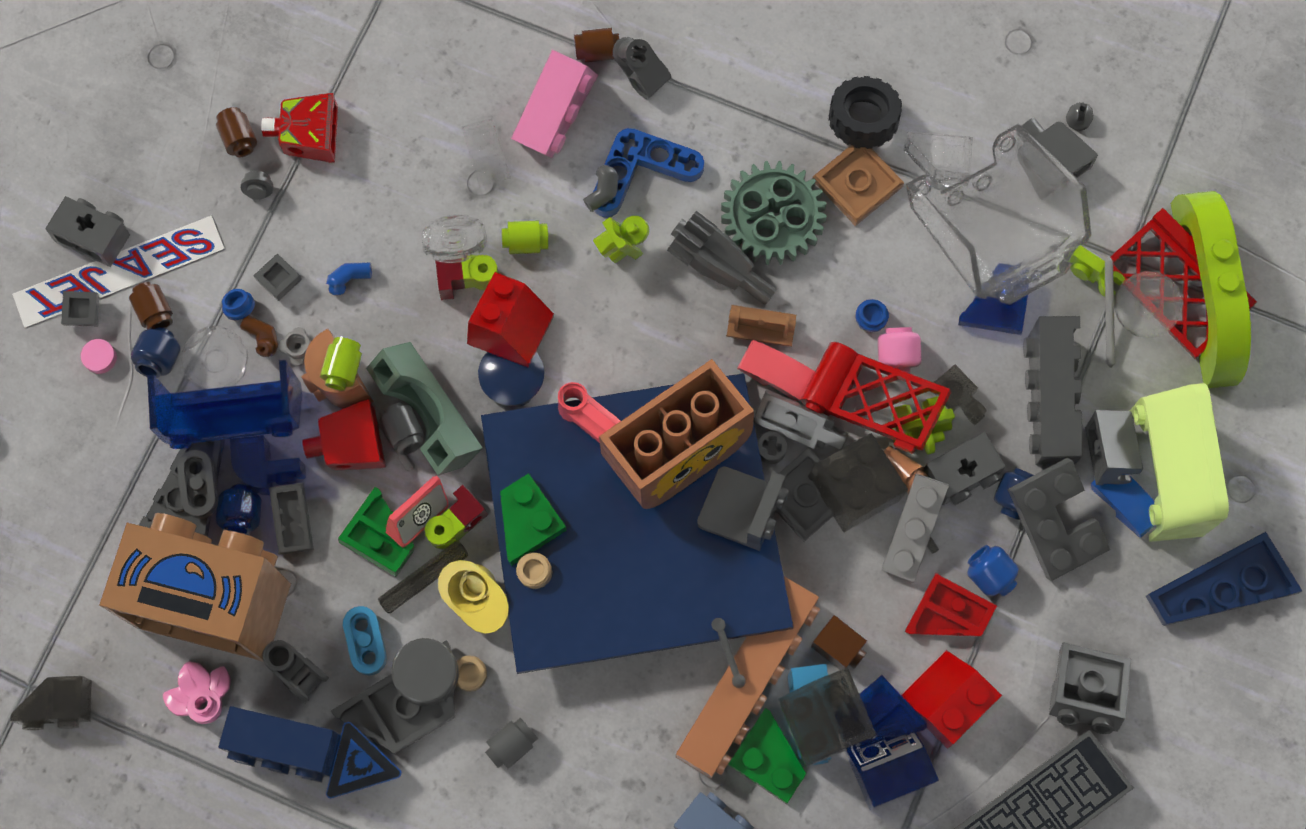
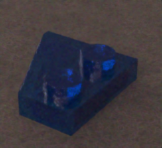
M999 264L991 274L988 282L975 295L969 307L959 316L958 325L1022 335L1032 269Z
M883 675L834 714L836 730L852 748L923 731L927 728L926 721Z

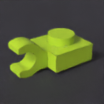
M1079 245L1066 266L1071 268L1072 273L1081 280H1088L1093 284L1097 281L1099 292L1105 297V261ZM1113 271V282L1121 286L1125 277L1121 273Z

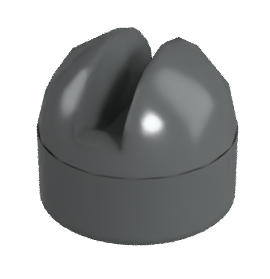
M1080 102L1072 105L1066 115L1067 124L1077 131L1087 129L1093 120V109L1089 104ZM1080 110L1084 111L1083 121H1078Z

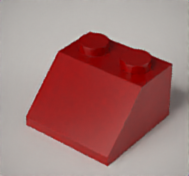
M494 272L468 321L467 344L529 367L554 318V313L525 283Z
M946 650L898 700L948 749L1002 695L976 669Z

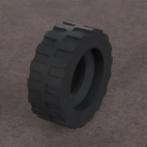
M870 76L853 77L849 81L845 80L842 82V85L837 87L834 95H832L828 119L830 120L829 126L835 132L834 135L838 139L843 140V143L847 145L850 144L855 148L864 147L866 149H872L875 146L880 147L886 141L889 142L893 138V134H896L902 112V101L898 97V92L894 91L889 83L883 82L882 79L870 78ZM868 102L879 107L881 117L876 122L863 123L853 119L850 116L849 109L854 103Z

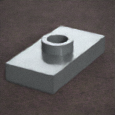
M304 483L270 487L269 492L278 554L283 555L314 550Z

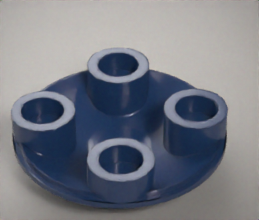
M487 352L480 362L478 379L481 389L491 400L503 405L522 406L529 403L540 390L544 381V365L537 352L529 367Z

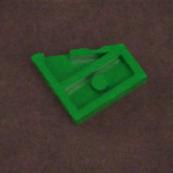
M374 487L338 537V541L341 545L396 577L414 552L415 547L413 542L403 548L385 533L388 518L393 511L390 510L383 499L381 491Z

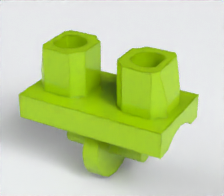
M611 217L602 222L606 231L593 239L602 256L605 258L609 257L616 264L627 255L635 260L643 255L642 251L634 246L643 243L649 235V225L642 217H627L622 222V225Z
M939 396L923 401L922 408L925 409L935 405ZM905 404L895 407L898 418L912 414L910 405ZM944 406L924 447L928 455L935 453V443L945 441L944 432L952 430V420L955 419L952 408L946 409ZM929 415L924 417L925 421H927ZM920 418L901 425L904 434L918 439L924 427ZM898 427L893 428V430L900 432Z

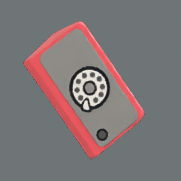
M433 476L389 516L385 533L401 547H406L424 531L429 519L441 515L448 508V500L438 476Z

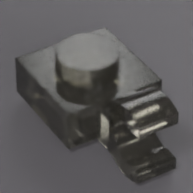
M956 364L933 382L951 390V394L945 404L948 409L952 408L954 412L960 407L968 420L974 425L985 417L986 408L973 397L978 387Z

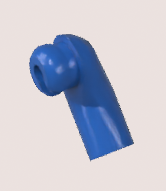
M371 262L344 263L327 277L326 284L329 285V293L332 295L344 294L346 291L345 283L351 279H371Z

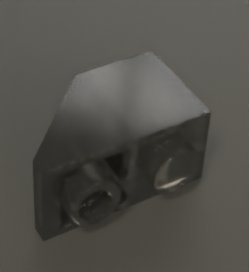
M84 676L47 677L11 713L10 721L22 725V730L28 731L44 730V724L57 723V728L59 729L79 728V722H91L92 680Z

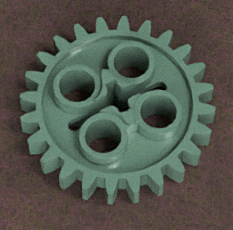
M765 161L764 168L761 171L753 164L751 166V175H748L743 170L740 171L739 178L741 182L732 179L730 187L733 191L725 190L724 199L728 202L721 203V211L725 212V214L721 215V224H729L725 228L724 233L727 236L734 235L732 240L736 245L742 244L741 250L744 254L752 251L754 262L758 260L760 255L765 256L766 265H769L772 257H776L779 264L782 265L785 255H788L794 262L796 261L797 250L806 255L808 253L807 244L816 246L818 239L815 235L823 234L824 227L821 224L826 222L827 215L822 213V211L826 209V202L818 201L822 198L823 191L822 189L813 190L816 183L815 179L807 182L804 180L805 170L801 171L798 175L794 174V164H791L787 171L782 170L781 161H778L775 169H771L768 161ZM782 188L786 189L790 195L779 197L774 191ZM754 200L760 204V207L749 209L744 203ZM796 201H799V202H800V205H799V204H793V205H792V203H793V202H796ZM796 216L801 218L803 223L792 225L787 219ZM747 221H755L752 224L747 223ZM767 228L773 232V235L762 237L757 231Z

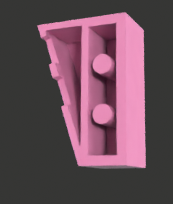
M552 50L511 139L553 158L555 153L558 154L561 151L566 140L565 134L570 125L575 121L579 109L595 83L598 74L587 65Z

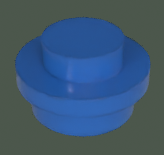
M233 289L225 294L222 299V311L230 320H240L247 317L255 307V300L252 295L242 289Z
M870 299L858 306L855 318L861 329L867 332H877L886 326L889 313L887 307L882 302Z

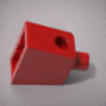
M369 399L319 418L320 436L302 440L306 458L324 455L325 463L331 470L386 467L376 409Z

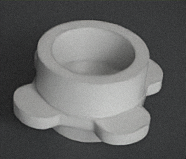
M297 327L289 332L284 339L280 340L278 349L281 353H286L290 357L292 365L300 366L304 362L306 350L312 340L306 335L305 329ZM300 344L301 348L295 349V346Z

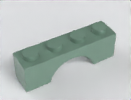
M407 342L383 348L366 369L383 395L393 396L405 401L420 415L426 428V440L420 450L434 471L439 476L465 467L480 452L482 446L412 343Z

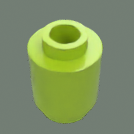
M539 220L508 222V228H501L502 248H509V254L540 253V250L548 249L547 223L539 224Z
M335 337L333 344L328 345L320 378L326 381L325 386L334 390L344 391L346 387L354 385L362 353L359 351L361 345L358 342L344 337Z

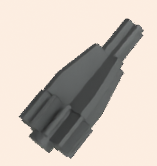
M698 211L692 215L688 222L681 219L672 231L671 235L675 239L667 251L687 266L690 265L703 276L733 290L740 286L764 305L768 303L776 292L774 287L751 271L754 264L734 241Z

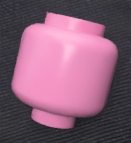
M912 327L885 328L886 333L878 337V362L911 374L910 367H917L922 361L921 338L919 334L912 332Z

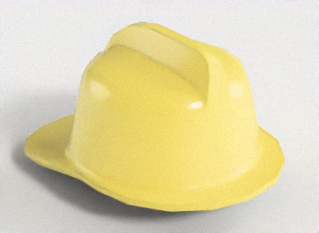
M465 560L451 562L442 569L438 577L440 596L469 627L476 632L487 634L496 632L505 624L509 612L507 596L496 583L494 575L489 569Z

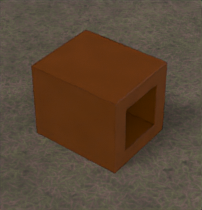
M833 615L812 642L811 648L840 671L844 672L848 666L855 669L867 654L862 649L867 640Z

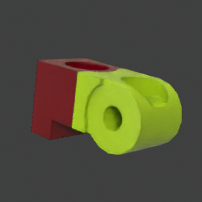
M470 255L435 260L441 300L454 299L453 290L473 287L485 290L494 272L498 273L496 261L488 255Z
M461 485L453 492L458 501L444 512L443 515L434 516L426 523L424 529L425 536L435 548L448 549L488 516L485 508L464 485Z

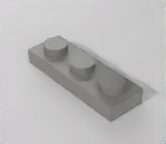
M917 473L915 474L881 571L912 582L915 581L949 484Z

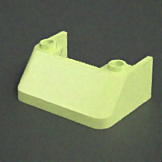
M1200 383L1141 397L1130 409L1135 424L1140 425L1144 432L1148 431L1159 494L1154 504L1149 507L1151 524L1156 525V529L1148 535L1149 542L1204 537L1228 517L1229 502L1211 396L1208 386L1205 383Z

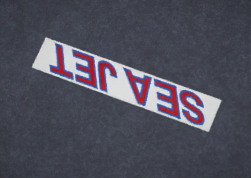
M211 215L120 251L111 267L94 261L12 295L23 326L26 328L62 314L63 291L97 292L100 299L225 248Z

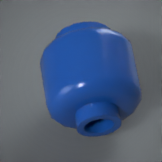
M985 545L969 558L967 563L970 566L967 575L986 596L997 594L1005 596L1016 587L1017 582L1015 578L1018 575L1019 567L1001 547Z

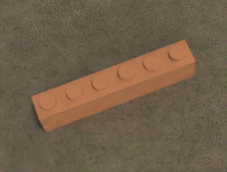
M785 576L784 580L793 629L747 636L734 656L740 674L746 679L745 685L742 688L733 686V674L729 665L676 753L677 759L712 779L715 772L722 775L732 759L731 756L727 755V752L733 742L738 745L741 744L750 728L745 725L746 720L751 712L756 715L759 714L768 698L763 695L764 690L769 682L776 685L785 670V667L780 665L786 653L791 656L794 655L803 639L798 636V633L804 624L810 627L820 611V608L815 606L819 596Z

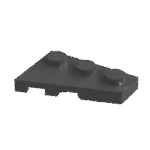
M188 433L170 466L171 471L162 488H158L152 499L154 502L146 517L143 516L139 526L150 528L155 513H163L196 524L195 532L208 537L211 515L203 519L194 518L182 507L177 464L184 453L190 450L203 451L214 464L217 486L225 442L222 436ZM202 465L194 466L192 474H199L202 471ZM200 497L196 501V507L204 506L206 504V497Z

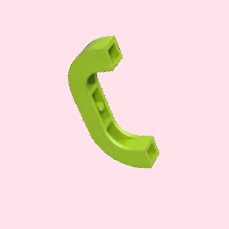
M1216 191L1178 194L1170 203L1172 215L1187 232L1192 234L1208 316L1207 346L1199 356L1203 383L1208 388L1237 386L1243 380L1249 364L1251 321L1233 221L1224 199Z

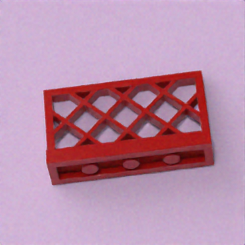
M1162 208L1110 258L1113 260V271H1117L1125 277L1121 285L1196 359L1204 352L1207 346L1208 316L1206 309V322L1187 321V304H1205V299L1187 298L1188 281H1201L1193 237ZM1151 231L1160 240V252L1141 251V239L1148 232ZM1137 243L1136 251H1128ZM1165 246H1166L1171 252H1165ZM1122 256L1136 257V274L1122 273L1114 263ZM1141 257H1160L1159 274H1140ZM1178 258L1183 263V275H1164V259ZM1188 269H1189L1194 275H1188ZM1129 279H1136L1135 286ZM1140 279L1159 280V297H1145L1140 292ZM1164 280L1183 281V298L1164 297ZM1247 292L1250 311L1257 301ZM1151 302L1159 303V310ZM1163 303H1183L1182 321L1168 320L1163 315ZM1175 326H1182V333ZM1187 326L1206 327V340L1198 348L1187 339Z

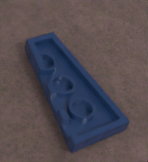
M1264 532L1146 595V598L1162 625L1167 626L1299 594L1302 592V589L1267 532Z

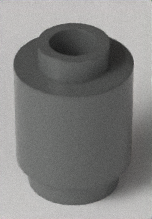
M395 403L387 407L380 421L393 448L398 449L400 455L410 454L420 449L424 444V433L412 407L402 403Z
M520 717L514 723L511 720L486 741L490 748L485 753L497 768L504 764L509 769L533 748L532 744L538 738Z

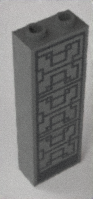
M1088 730L954 829H1080L1134 789V787L1093 733Z

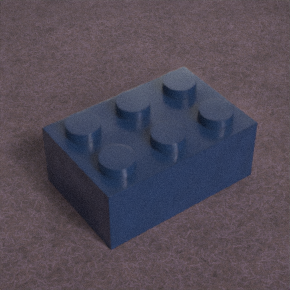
M230 706L218 748L228 752L227 759L234 760L236 763L255 767L256 761L262 762L261 767L267 768L270 771L288 775L289 770L294 769L296 770L295 775L301 776L303 779L322 783L323 777L330 778L341 735L334 730Z

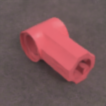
M570 382L560 388L558 392V410L561 417L568 422H574L597 442L600 443V435L621 422L589 396L583 385ZM569 398H577L581 401V404L570 407L565 404V401Z

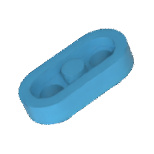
M364 606L354 607L346 613L343 619V629L351 663L359 673L368 676L375 675L385 667L387 661L379 620L371 609ZM360 620H367L368 626L364 631H358L356 628ZM367 653H374L376 656L372 664H365L364 657Z

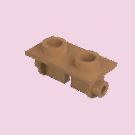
M731 305L726 337L756 340L758 342L792 347L797 315Z

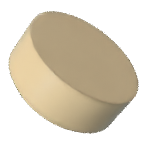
M529 553L519 560L516 572L524 586L538 589L544 587L550 581L552 566L544 555Z
M464 656L457 660L459 667L457 686L468 692L480 689L487 679V669L484 663L475 656Z

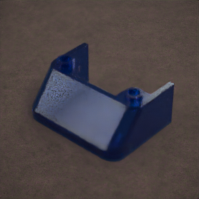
M279 360L280 381L170 393L155 375H147L150 430L161 441L170 444L172 449L189 448L191 443L266 434H272L274 437H288L293 435V431L297 430L300 425L302 384L286 360Z

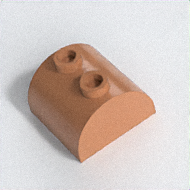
M329 329L319 333L311 341L305 353L304 365L306 373L301 377L308 390L315 395L319 402L327 398L333 405L342 409L368 399L371 403L374 402L358 373L354 385L346 387L344 391L334 390L325 386L326 381L320 378L328 345L333 344L335 336Z

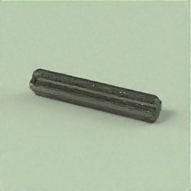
M455 541L378 598L379 604L385 612L392 613L437 580L442 569L449 563L467 558V550L461 542Z

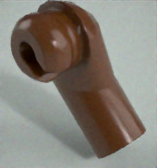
M250 315L243 318L240 329L256 336L257 347L255 349L257 354L261 357L273 356L278 349L275 328Z

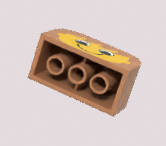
M711 359L600 435L601 454L642 508L650 509L664 503L735 453L747 441L753 431L754 410L713 359Z

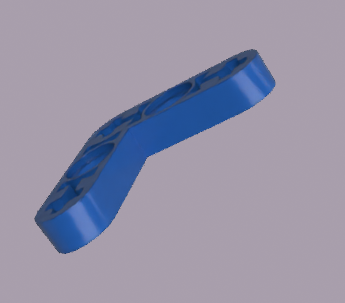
M631 128L623 129L617 134L604 165L610 167L622 166L627 170V175L623 179L618 180L617 194L612 199L614 204L608 203L606 207L601 206L595 212L597 215L606 218L613 217L619 212L638 165L685 182H694L703 175V156L694 149ZM630 139L635 140L636 147L632 146L630 148L627 160L623 157L624 143H628ZM662 148L668 152L669 157L664 162H656L650 156L652 151ZM674 154H678V162L676 161L675 167H672ZM690 160L695 161L696 168L692 167L690 172L685 171L684 164H688ZM597 181V184H596V186H595L594 191L597 190L598 181Z

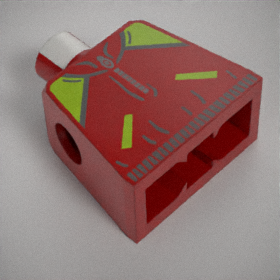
M333 93L285 99L281 102L280 118H262L261 129L263 137H278L279 145L284 154L335 163L338 104Z

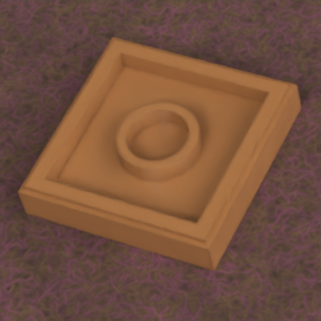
M853 145L849 146L812 178L816 180L815 184L822 189L823 193L854 226L858 225L904 186V182L873 149L855 148Z

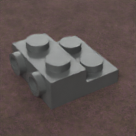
M1063 642L1059 650L1056 679L1052 685L1049 715L1056 716L1059 723L1067 726L1076 725L1078 722L1092 725V730L1099 734H1110L1113 731L1118 732L1126 717L1131 659Z

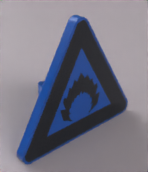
M346 722L342 728L326 796L332 799L400 778L402 772L351 722Z

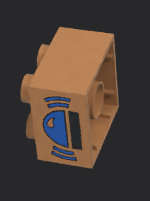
M155 513L150 528L127 522L99 606L137 629L263 661V651L270 642L274 641L291 587V583L275 568L278 556L262 550L264 546L263 541L234 531L223 530L218 546L211 544V538L195 532L196 524L168 514Z

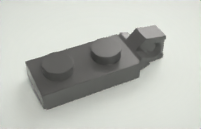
M768 389L765 391L754 417V423L813 449L815 446L823 449L825 444L841 450L849 434L833 426L835 420L829 418L828 415L814 412L806 408L805 405Z

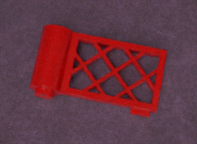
M830 342L801 398V402L806 408L814 412L835 416L895 440L894 447L913 454L915 449L923 451L951 394V390L860 355L842 343ZM863 366L875 370L879 379L860 386L857 377ZM881 373L886 374L888 376L882 377ZM896 380L907 383L909 391L890 398L886 384ZM882 386L887 399L868 406L863 393ZM928 391L939 395L935 405L921 410L916 396ZM860 394L864 405L863 409L852 413L842 410L846 399ZM913 398L917 412L898 418L893 405ZM890 406L895 420L883 425L875 423L871 413ZM868 415L869 420L863 418V416ZM929 415L927 421H925L924 417ZM919 418L921 419L924 427L918 439L904 434L901 425ZM898 427L900 432L893 430V428Z

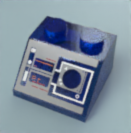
M907 718L842 744L869 810L919 791L939 781L925 746Z

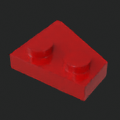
M935 573L904 632L922 635L982 636L997 605Z

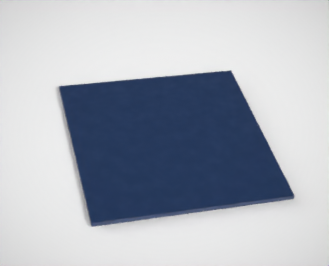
M744 373L726 376L750 405ZM673 385L592 398L622 421ZM566 401L565 404L575 407L581 404V401ZM558 403L481 415L505 593L509 604L508 615L517 674L720 641L718 632L713 630L711 623L713 619L718 617L725 621L724 631L728 640L793 629L775 529L771 539H764L762 547L758 551L702 530L697 524L698 517L719 468L725 466L765 481L754 422L750 437L730 457L664 503L650 509H644L601 454L600 443L574 422H568L563 419L559 414ZM528 473L567 529L566 532L533 552L544 555L552 566L550 581L544 587L538 589L524 586L517 576L516 568L518 562L513 566L508 562L500 495L501 490Z

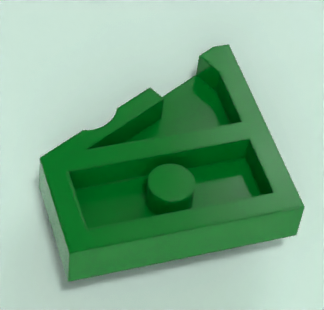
M529 473L500 491L507 559L511 566L519 562L526 554L533 553L567 531L565 524Z
M765 708L728 765L787 805L806 776V772L772 713Z

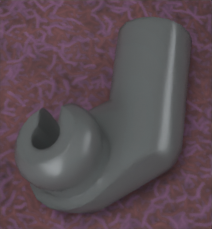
M603 165L597 169V190L583 199L590 212H594L616 196L619 177L613 167Z

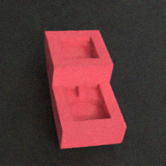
M756 340L751 341L737 368L763 386L770 385L794 401L801 400L815 373L814 370L797 360Z

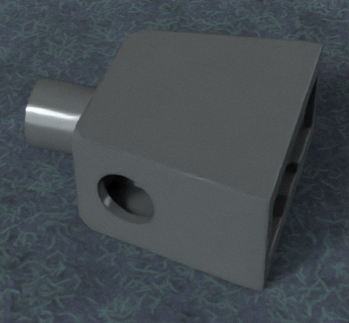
M1031 118L1019 129L1028 141L1023 145L1019 159L1043 201L1091 169L1098 157V154L1060 121L1044 130L1035 118Z

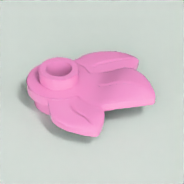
M189 661L184 664L179 672V687L163 693L164 703L176 716H189L199 724L212 723L221 714V699L230 689V675L224 666L208 673L201 664ZM208 701L207 706L204 709L199 710L200 706L204 702Z

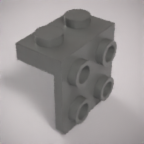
M725 466L719 468L698 517V527L760 551L764 539L770 540L774 532L777 520H774L773 517L776 509H783L789 493V490L784 488L786 476L772 471L767 482Z

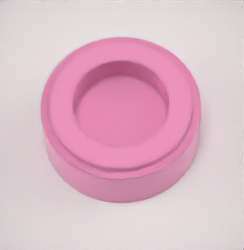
M103 339L89 341L81 351L83 365L89 371L96 374L108 372L114 367L117 360L115 349L109 342Z

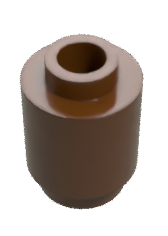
M612 27L583 30L582 34L574 35L577 60H585V63L615 60L613 57V47L617 40H619V33L613 34Z
M230 107L219 112L216 116V128L226 152L236 157H245L251 154L253 148L257 145V139L246 114L241 112L238 107Z
M143 282L132 289L133 293L129 296V301L142 327L147 329L162 327L166 329L173 323L171 318L173 312L158 284Z

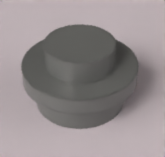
M250 171L242 179L240 189L249 198L261 200L273 193V183L267 173Z

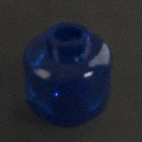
M236 484L222 491L218 496L216 524L223 530L249 535L260 525L261 497L257 492L251 490L249 486L243 484Z

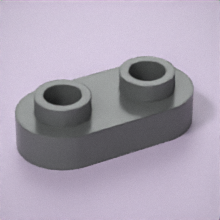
M190 450L180 457L177 464L181 504L190 516L203 519L212 515L218 506L214 464L203 451ZM202 465V471L199 474H192L194 466ZM200 497H206V504L202 507H196V501Z

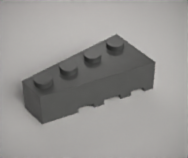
M1039 316L1028 338H1024L1023 341L1024 358H1029L1030 370L1025 372L1026 390H1031L1032 402L1027 404L1028 422H1033L1034 432L1029 437V451L1031 455H1035L1036 465H1054L1066 458L1076 464L1082 457V411L1075 410V404H1079L1081 398V380L1079 377H1074V372L1078 369L1079 359H1081V345H1074V332L1076 329H1080V316Z

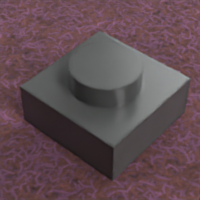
M276 254L253 275L256 281L277 301L302 280L301 276L279 254Z
M63 291L61 324L64 326L98 327L99 294L97 292Z

